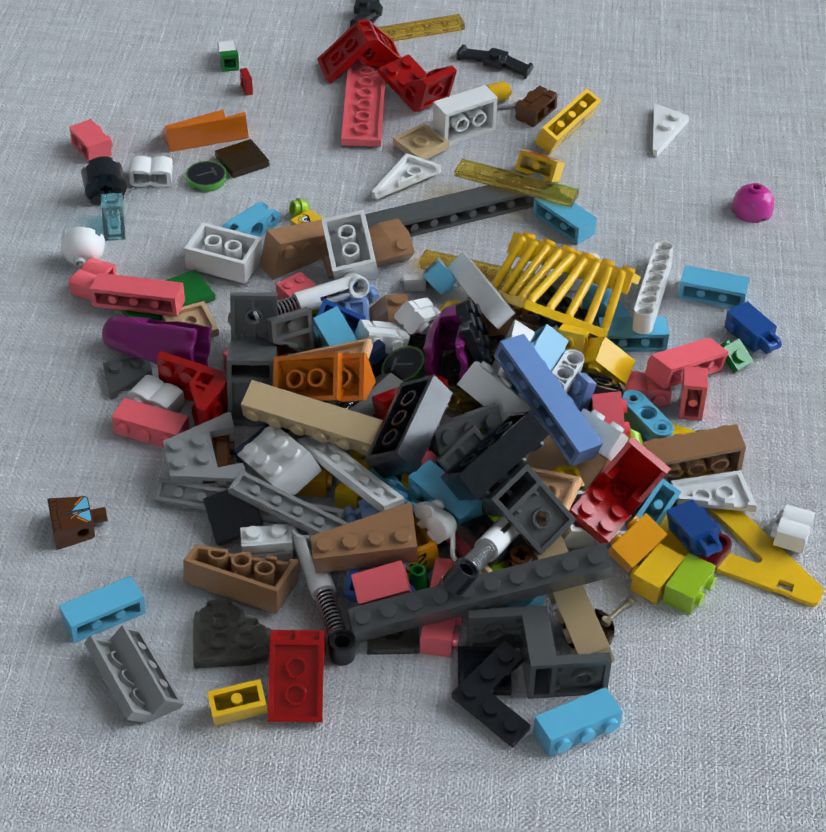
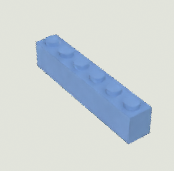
M525 334L500 341L494 357L536 417L549 432L550 437L569 464L573 467L594 459L603 445L600 437L591 428L585 416L581 414L574 404L572 398L568 396L559 380L548 368L547 363L540 357L534 345Z

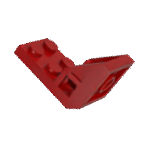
M369 19L358 20L317 60L325 79L331 84L346 69L352 66L358 58L367 66H384L401 58L394 41Z
M409 54L378 69V74L413 112H420L432 106L434 101L449 97L457 70L451 65L436 68L427 74Z
M162 351L157 355L159 379L164 383L177 386L183 391L185 399L194 401L191 409L195 426L228 412L227 378L224 371Z
M632 436L569 512L576 518V524L600 544L606 542L607 545L671 468Z
M271 630L268 722L323 723V687L326 654L325 630Z

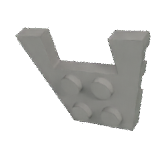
M231 412L222 414L163 441L171 482L202 484L204 480L217 481L218 485H226L227 482H233L241 470L245 472L243 463L218 467L211 438L235 434Z

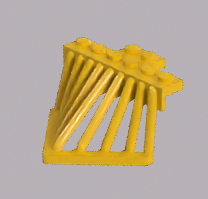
M525 231L523 234L513 232L506 251L509 254L491 283L498 290L517 256L520 257L503 287L498 291L508 304L524 308L563 324L590 329V334L607 338L620 294H628L631 283L638 285L641 277L635 274L636 269L625 265L622 268L614 266L615 262L604 258L601 262V259L595 257V255L584 251L581 255V252L566 245H563L562 248L555 246L556 242L543 238L542 241L535 239L536 235ZM528 261H532V262L529 264V266L526 268V270L524 271V273L521 275V277L518 279V277H519L520 274L522 273L523 269H524L525 266L527 265ZM540 265H543V266L538 270V272L533 276V278L529 281V279L532 277V275H533L534 272L537 270V268H538ZM551 269H554V270L543 280V278L548 274V272H549ZM562 273L569 274L546 307L535 303ZM576 279H584L566 313L563 314L555 311V308ZM591 284H598L584 321L574 318ZM609 288L612 289L600 328L592 324L605 291Z

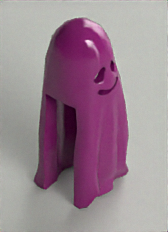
M456 305L444 308L429 327L423 347L424 366L426 369L425 377L432 374L440 376L444 350L456 351V357L461 364L459 371L460 380L470 367L471 353L460 330L463 328L460 321L461 316H456Z
M118 316L106 321L102 329V339L105 345L115 351L130 357L147 360L156 365V357L162 351L208 366V357L211 353L210 334L212 328L188 322H163L143 317Z

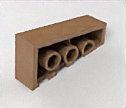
M194 545L183 560V583L277 614L298 582L299 560L290 558L289 562L277 560V556L267 555L265 559L252 557L250 552L242 551L241 553L231 554L228 553V549Z

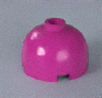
M751 183L742 186L735 193L732 211L737 213L739 219L746 222L759 223L760 219L766 218V220H769L773 215L774 197L767 187L759 183Z

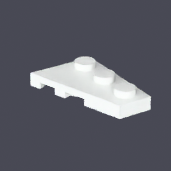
M741 470L671 481V485L681 491L676 500L677 505L693 499L699 507L748 512L756 511L757 505Z

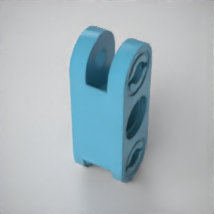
M258 202L224 223L222 227L260 237L266 233V230L273 229L277 225L280 214L275 209L268 210L266 203Z
M637 390L624 392L622 399L627 401V413H624V421L629 422L632 430L641 433L644 442L653 438L661 439L673 435V424L644 394ZM635 398L637 399V401H631L629 399Z

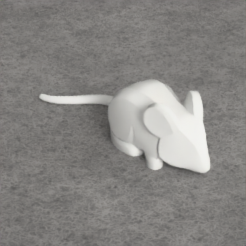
M436 499L431 502H420L413 505L412 509L415 512V516L420 519L417 525L422 529L427 528V535L434 542L440 544L450 538V555L455 562L458 559L455 556L457 521L450 513L443 510L444 502Z

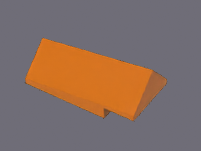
M224 110L165 125L161 132L170 152L249 138L245 112L225 117Z
M332 352L274 357V387L322 402L366 401L376 383L367 353L365 352L349 354Z

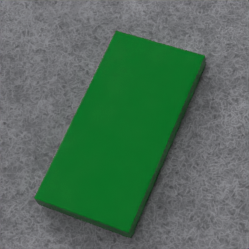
M195 269L164 280L183 283L185 294L183 306L202 301L206 304L215 300L214 292ZM121 310L126 317L162 320V315Z

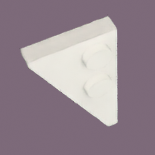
M655 103L653 109L652 152L653 156L657 157L688 123L689 116Z
M406 153L374 188L372 199L377 200L441 172V165Z

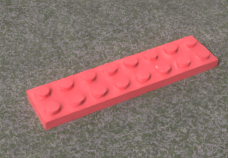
M358 58L348 68L341 145L381 147L386 84L384 79L378 74V69L382 66H367Z

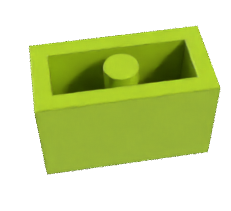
M688 553L665 585L663 602L690 615L695 607L699 608L705 599V592L713 589L717 577L714 576L716 565Z

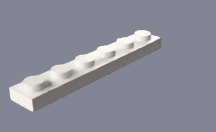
M311 436L298 439V443L310 452L318 464L378 511L382 512L404 504L403 496L335 444L330 442L322 443Z

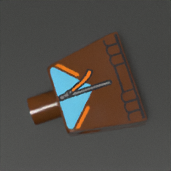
M86 496L47 499L56 550L93 539L95 537L93 524L108 521L106 508L90 509L89 500Z

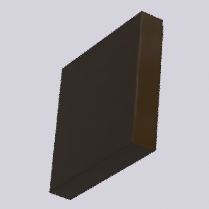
M252 139L215 150V157L232 178L270 166L268 158Z

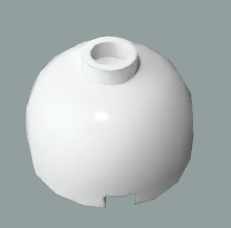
M85 227L70 228V232H63L61 251L65 259L71 264L81 268L83 263L90 258L100 259L102 257L105 247V238L102 234L99 237L95 234V230Z

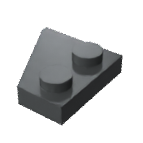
M305 307L266 319L268 341L293 348L315 349L311 309Z
M129 358L103 363L111 400L117 398V393L123 389L131 390L145 375L153 376L150 362L141 358Z

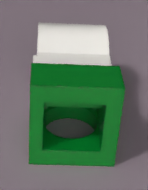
M234 41L217 42L222 72L239 70V55L235 49ZM228 62L234 63V64L231 65V66H226V65H224L225 63H228Z

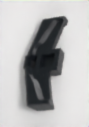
M356 0L354 14L358 15L350 21V27L358 20L369 19L374 24L382 16L383 6L380 4V1Z
M462 44L457 51V60L459 61L461 58L483 61L484 66L499 70L504 66L523 75L524 79L528 77L534 68L533 63L526 64L509 56L508 51L497 48L484 51L468 49L466 45Z

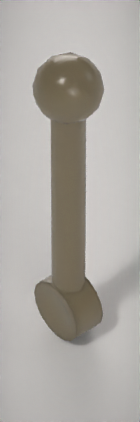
M632 597L626 598L625 603L609 616L602 617L601 624L606 627L610 626L612 619L627 607L634 606L635 600Z

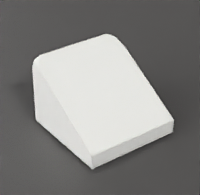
M423 274L403 275L404 292L426 291V279L423 277Z

